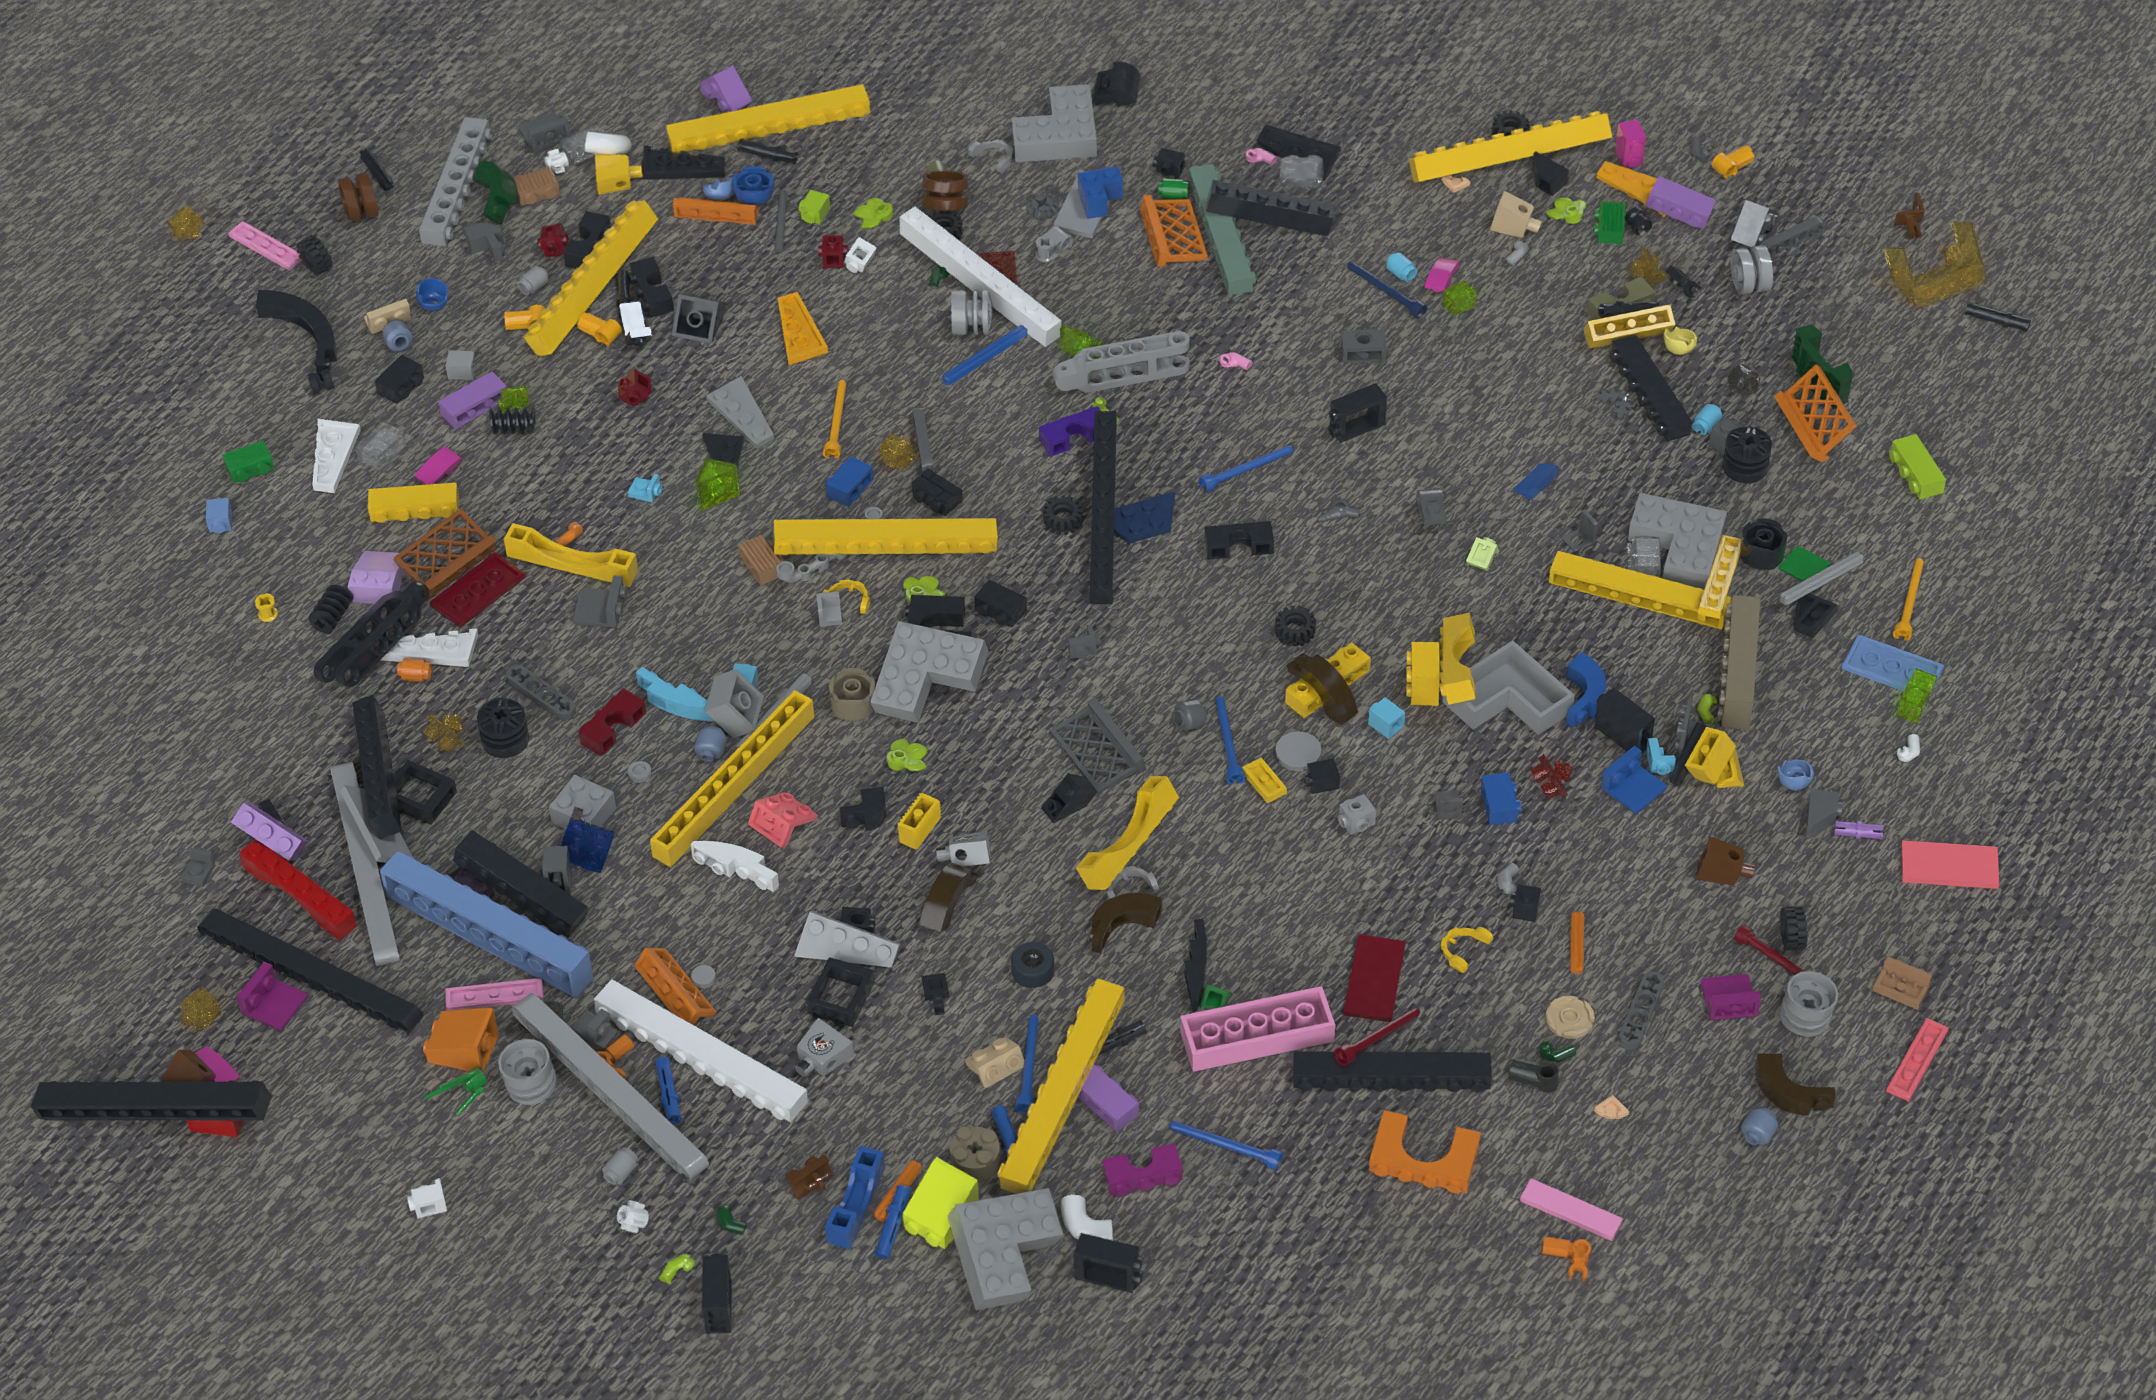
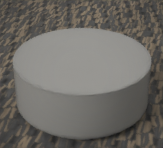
M636 761L629 766L628 776L633 782H645L651 777V767L644 761Z
M700 965L691 973L692 982L697 988H709L716 981L715 971L708 965Z

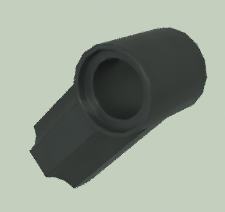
M1515 1058L1510 1066L1509 1080L1537 1086L1541 1091L1550 1093L1558 1088L1559 1069L1553 1062L1545 1061L1536 1064Z

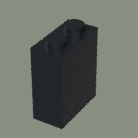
M1614 687L1607 693L1604 692L1599 696L1595 714V728L1625 751H1629L1633 746L1639 748L1641 754L1646 751L1648 739L1653 737L1655 718Z

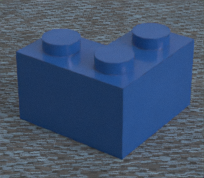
M1118 166L1078 173V193L1087 219L1108 216L1107 201L1123 198V179Z

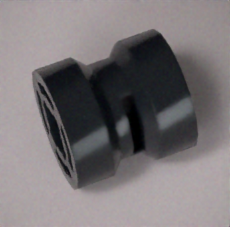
M1640 206L1631 208L1625 215L1626 222L1632 226V230L1636 235H1640L1637 230L1644 229L1645 232H1649L1653 226V222L1646 216L1645 211Z
M328 368L321 370L318 374H307L313 395L320 393L323 389H334Z

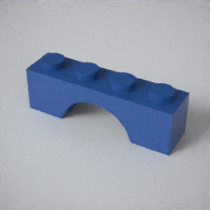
M864 1146L859 1147L851 1165L850 1179L843 1200L838 1207H833L825 1225L827 1243L851 1250L885 1170L884 1152Z

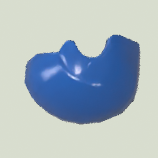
M424 279L417 286L416 297L418 304L425 310H441L448 301L447 285L439 279Z

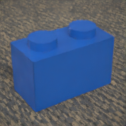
M851 456L845 463L840 465L839 470L833 476L828 478L826 482L827 497L849 507L874 480L873 466Z
M1510 774L1483 775L1481 777L1480 789L1489 825L1517 822L1518 814L1521 813L1520 800L1515 798V795H1517L1515 781L1511 782Z

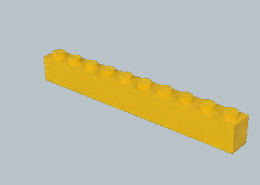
M861 84L666 125L667 139L671 151L674 153L698 149L704 150L712 146H724L727 143L739 141L741 138L747 140L755 137H765L766 135L785 133L794 129H804L817 124L823 125L827 122L843 121L846 118L862 117L865 114H870V104L864 85Z
M1600 111L1588 113V118L1581 119V115L1570 117L1567 123L1557 120L1549 122L1550 126L1543 128L1542 124L1531 126V131L1524 132L1523 128L1513 130L1510 136L1504 137V133L1491 135L1492 140L1485 141L1483 137L1472 140L1473 144L1466 145L1465 142L1453 144V149L1446 150V146L1435 148L1434 153L1427 154L1426 151L1414 153L1415 157L1409 159L1414 183L1521 159L1533 156L1535 151L1542 154L1612 138L1608 114L1601 115Z
M645 200L631 201L625 206V211L615 219L613 226L605 231V236L594 245L593 251L583 259L581 266L572 272V277L561 286V291L550 300L549 306L540 312V317L537 321L529 326V331L523 338L536 355L543 356L554 352L580 319V316L588 309L617 270H619L657 222V216Z
M996 518L774 520L773 526L774 555L996 552L998 541Z
M794 690L650 839L652 857L671 868L691 847V843L697 841L811 722L814 718L813 700Z
M1097 978L1094 986L1088 988L1086 1002L1084 1006L1080 1005L1076 1015L1077 1020L1074 1025H1070L1067 1032V1040L1058 1049V1059L1055 1064L1050 1065L1047 1073L1048 1079L1045 1084L1042 1083L1040 1085L1036 1103H1032L1029 1107L1028 1119L1025 1124H1021L1018 1130V1139L1009 1148L1006 1164L1002 1163L997 1176L1000 1178L1001 1189L1015 1194L1033 1190L1081 1092V1088L1125 1002L1124 987Z

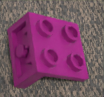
M266 962L260 966L237 995L241 1014L278 1031H282L308 998L307 993L276 980L272 965Z
M1748 974L1701 979V987L1710 1021L1758 1016L1761 997L1759 991L1753 992Z

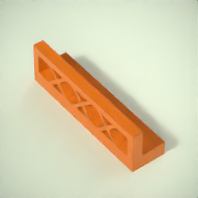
M683 197L674 198L673 201L674 217L755 225L760 210V205H745L738 202Z
M666 948L644 949L634 967L672 1014L692 1025L696 1024L699 1017H712L716 1014V1010Z

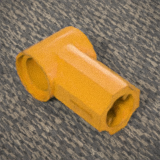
M1748 145L1742 146L1728 155L1725 153L1718 154L1713 159L1711 167L1725 179H1728L1727 177L1736 175L1740 168L1753 162L1755 156Z
M532 305L527 311L505 312L506 330L528 329L540 317V312L546 308L542 305Z
M584 312L577 323L578 329L594 336L597 342L607 344V347L622 333L620 324L615 320L608 319L604 321L590 313Z

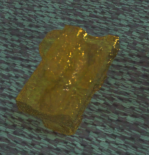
M1642 248L1640 250V257L1632 261L1629 270L1633 276L1643 277L1653 288L1655 284H1662L1667 274L1665 270L1657 269L1660 261L1658 256L1650 255L1647 248Z
M431 713L426 717L430 723L423 731V734L435 742L443 733L444 737L437 744L447 753H450L457 745L463 747L466 744L454 732L456 730L460 732L463 729L461 716L456 713L450 716L446 714L443 717L445 723H442Z

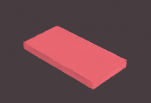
M1902 840V882L1999 888L1998 847Z

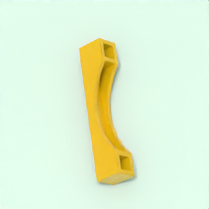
M512 523L504 537L506 554L510 558L611 583L613 575L622 576L623 584L627 587L631 586L638 573L635 553L619 549L605 552L578 551L551 541L533 528Z
M1470 613L1443 618V627H1440L1442 697L1446 696L1448 705L1476 699V687L1471 669L1459 662L1466 650L1475 643V630Z
M1150 776L1138 790L1133 816L1122 836L1113 845L1104 850L1088 852L1076 867L1088 890H1106L1109 888L1116 876L1123 871L1127 862L1136 854L1143 842L1149 838L1151 832L1161 823L1167 812L1173 808L1179 796L1167 776Z

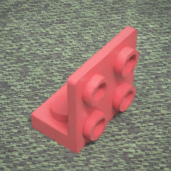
M783 792L757 800L748 825L779 847L784 848L788 845L795 826L814 821L818 815L809 806L801 804L794 799L793 795Z

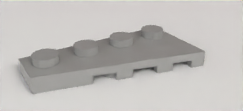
M742 376L706 395L707 401L756 449L774 439L772 430Z

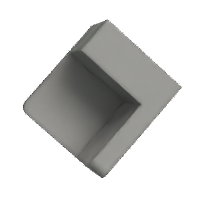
M449 350L446 362L448 379L474 380L472 365L475 355L473 351Z
M839 592L816 594L820 627L841 625Z

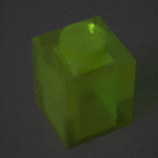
M1462 281L1443 291V304L1454 316L1476 307V290L1470 287L1466 281Z

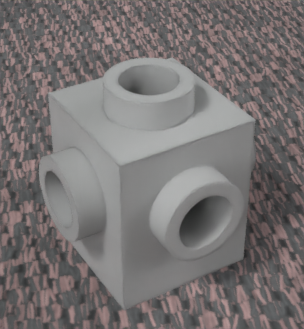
M1365 794L1354 799H1348L1340 804L1338 821L1341 827L1346 828L1350 835L1363 832L1368 827L1375 825L1376 809Z

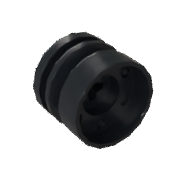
M1751 426L1738 427L1732 430L1727 435L1722 466L1725 474L1730 479L1745 484L1762 480L1767 475L1770 462L1772 441L1765 431Z
M498 698L487 702L478 711L477 723L483 749L489 755L496 758H509L521 753L527 747L529 732L524 708L519 702L510 698Z

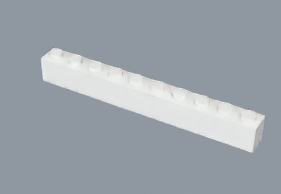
M914 206L900 216V234L941 267H945L946 271L973 292L977 290L979 297L982 298L983 290H988L992 307L1016 326L1023 325L1027 329V334L1046 347L1061 336V320L917 207Z
M612 979L594 998L596 1013L601 1008L607 1011L610 1015V1020L615 1022L619 1029L633 1032L642 1042L649 1041L654 1044V1047L659 1052L670 1053L677 1062L691 1065L698 1074H706L712 1077L713 1081L719 1086L726 1085L738 1097L742 1098L745 1096L749 1098L756 1107L760 1109L764 1107L770 1110L773 1116L779 1120L785 1119L791 1122L808 1102L807 1089Z

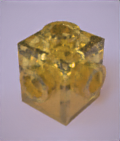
M188 205L180 209L166 222L172 229L173 234L183 241L188 238L193 240L201 233L199 229L204 225L200 216Z
M891 433L878 448L883 456L882 460L888 466L899 470L906 469L917 456L910 446V440L903 435L898 436Z
M203 987L192 995L187 996L179 1004L183 1022L189 1027L192 1025L198 1031L212 1024L221 1015L217 999Z

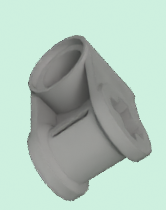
M1057 226L1052 227L1047 233L1036 239V247L1038 248L1035 255L1036 259L1040 262L1053 260L1063 253V250L1067 247L1070 248L1072 246L1073 237Z

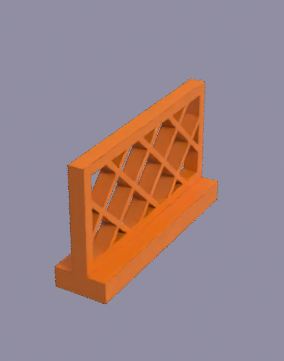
M1143 195L1140 212L1157 267L1166 266V262L1207 260L1208 256L1190 199L1153 200L1151 195ZM1186 206L1187 210L1182 212L1176 208ZM1161 207H1162V208L1166 209L1167 211H1166L1165 213H1163V212L1157 210V208H1161ZM1170 213H1173L1177 215L1179 218L1175 220L1168 215ZM1184 219L1191 222V225L1188 227L1180 222ZM1163 220H1165L1166 222L1170 223L1171 225H1170L1169 227H1167V226L1161 224V222H1162ZM1177 227L1184 232L1179 234L1173 229ZM1187 234H1191L1195 236L1196 239L1194 241H1191L1185 236ZM1170 235L1176 239L1172 242L1165 237ZM1181 241L1188 246L1183 248L1178 243ZM1192 248L1197 249L1201 254H1193L1190 250ZM1174 249L1180 254L1171 255L1170 250Z
M1817 364L1785 393L1779 391L1774 396L1810 457L1820 462L1826 461L1829 458L1827 453L1857 427L1821 367ZM1817 374L1819 376L1817 385H1810L1811 379ZM1799 389H1803L1801 400H1797L1793 396ZM1809 389H1816L1813 400H1807ZM1822 390L1828 391L1826 400H1820ZM1806 404H1812L1810 415L1804 414ZM1818 404H1825L1823 415H1816ZM1831 405H1837L1835 415H1829ZM1815 419H1822L1819 430H1814L1813 428ZM1828 419H1834L1832 430H1825ZM1840 420H1846L1848 425L1842 430H1838ZM1824 434H1831L1830 441L1824 446L1822 443Z

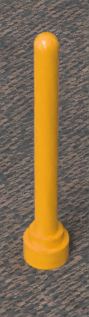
M840 380L837 386L830 438L823 448V456L825 458H829L830 455H835L834 458L840 457L841 446L838 443L846 390V382L844 380Z
M1921 558L1915 560L1901 621L1894 627L1893 636L1899 639V636H1904V640L1908 641L1912 635L1913 629L1910 619L1924 561Z

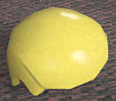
M1675 327L1672 332L1666 329L1664 332V344L1671 353L1683 355L1695 349L1697 336L1688 329Z

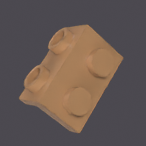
M1886 957L1883 969L1873 986V991L1918 1010L1929 990L1932 975L1922 969L1907 965L1898 959Z

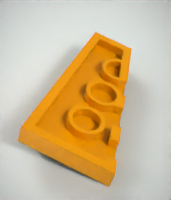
M1607 161L1603 163L1596 176L1597 179L1617 190L1623 191L1632 199L1635 198L1644 203L1643 205H1646L1657 178ZM1659 212L1660 215L1666 216V214Z

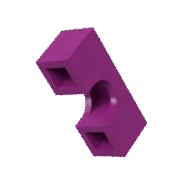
M1175 1143L1151 1148V1164L1144 1168H1137L1131 1165L1127 1154L1102 1159L1103 1174L1110 1196L1117 1195L1122 1197L1128 1195L1131 1191L1140 1189L1142 1191H1149L1158 1185L1172 1186L1183 1180V1167Z

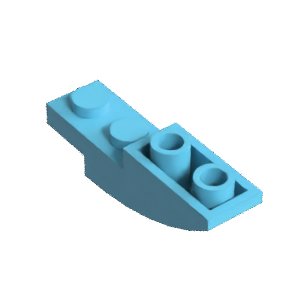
M641 667L636 672L638 685L647 691L648 702L681 717L701 721H714L705 712L708 699L700 696L693 688H688L681 683L675 689L671 683H666L656 673L648 671L644 667Z

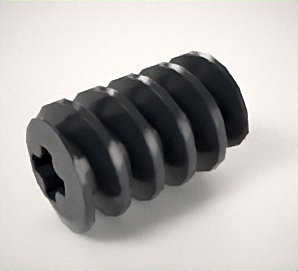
M491 407L489 422L492 433L496 435L500 429L502 434H506L509 429L510 434H515L516 430H518L519 434H523L526 428L527 433L532 434L536 423L535 407H532L531 413H528L526 407L523 408L522 413L519 412L518 407H515L514 413H511L509 407L506 408L505 413H502L500 407L494 413Z
M340 585L328 586L309 615L310 624L319 632L331 634L333 628L337 626V622L341 620V616L345 614V609L353 601V594L347 588Z

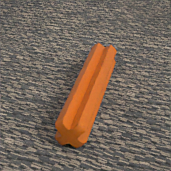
M1574 911L1571 914L1570 971L1571 973L1579 974L1583 972L1584 913Z
M911 1160L873 1211L875 1219L881 1222L886 1220L888 1215L887 1207L892 1203L896 1186H911L922 1170L919 1162Z

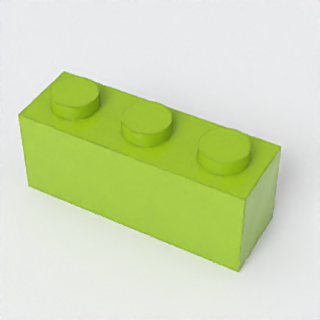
M1917 434L1893 440L1891 450L1889 451L1890 460L1899 467L1900 476L1908 481L1911 493H1915L1919 500L1944 493L1946 479Z

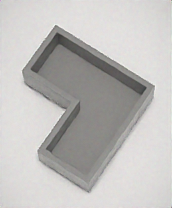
M1089 84L1049 87L1051 115L1012 118L1015 162L1097 156V139Z
M1640 493L1630 523L1628 541L1669 549L1664 566L1663 579L1705 590L1724 532L1727 511Z
M898 621L870 702L875 713L919 723L932 682L975 692L989 652L983 639Z
M1512 640L1470 668L1476 687V699L1448 705L1446 696L1443 697V703L1473 730L1504 709L1509 708L1534 732L1540 735L1567 717L1568 710L1574 705L1575 695Z
M1049 1188L957 1204L948 1215L975 1310L1023 1301L1032 1290L1020 1252L1055 1245L1063 1236Z

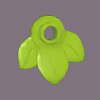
M1561 197L1555 200V208L1545 212L1552 219H1565L1567 223L1575 224L1582 220L1586 203L1581 199L1572 201L1570 198Z
M872 198L867 200V205L859 206L853 215L863 219L861 229L866 230L878 226L881 221L885 222L891 219L893 207L890 203L883 202L882 199Z
M924 576L920 580L914 577L905 579L903 588L906 590L908 603L910 604L911 595L945 596L944 592L937 589L938 579L933 576Z
M899 739L891 744V751L887 754L886 758L891 769L901 771L906 768L911 771H921L927 768L926 764L921 760L928 752L927 747L919 743L909 745L906 739Z

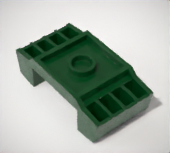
M1807 325L1796 328L1794 347L1792 349L1793 354L1791 356L1797 365L1796 372L1802 378L1817 364L1821 367L1842 403L1846 404L1850 395L1853 376L1851 367L1848 363L1831 368L1830 363L1819 353L1822 333L1815 326ZM1817 374L1811 379L1810 385H1817L1819 377ZM1827 390L1821 391V400H1826ZM1831 405L1834 409L1837 408V405Z

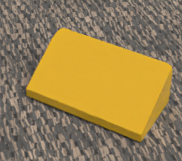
M1736 749L1733 751L1716 782L1717 788L1744 786Z

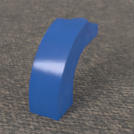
M1581 652L1568 664L1566 675L1567 679L1578 685L1584 692V696L1568 710L1566 723L1573 728L1578 723L1583 724L1589 716L1596 719L1597 699L1602 693L1606 692L1607 687L1606 677L1601 667L1591 657Z

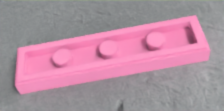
M244 221L228 233L229 237L289 271L302 261L297 251Z
M542 978L445 988L447 1011L517 1004L530 993L535 994L544 1001Z
M1532 1178L1520 1197V1201L1610 1241H1613L1623 1222V1218Z

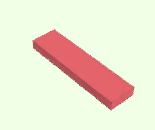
M1928 1018L1925 1019L1888 1085L1886 1092L1908 1102L1910 1101L1948 1033L1949 1027Z

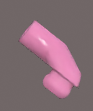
M1261 148L1249 149L1245 154L1247 161L1251 163L1264 161L1273 165L1277 160L1276 156Z
M1236 352L1220 356V364L1226 368L1239 366L1248 370L1252 366L1251 360Z

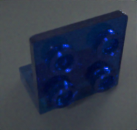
M574 807L561 846H568L571 864L601 873L615 832L585 822V819L581 818L583 809Z

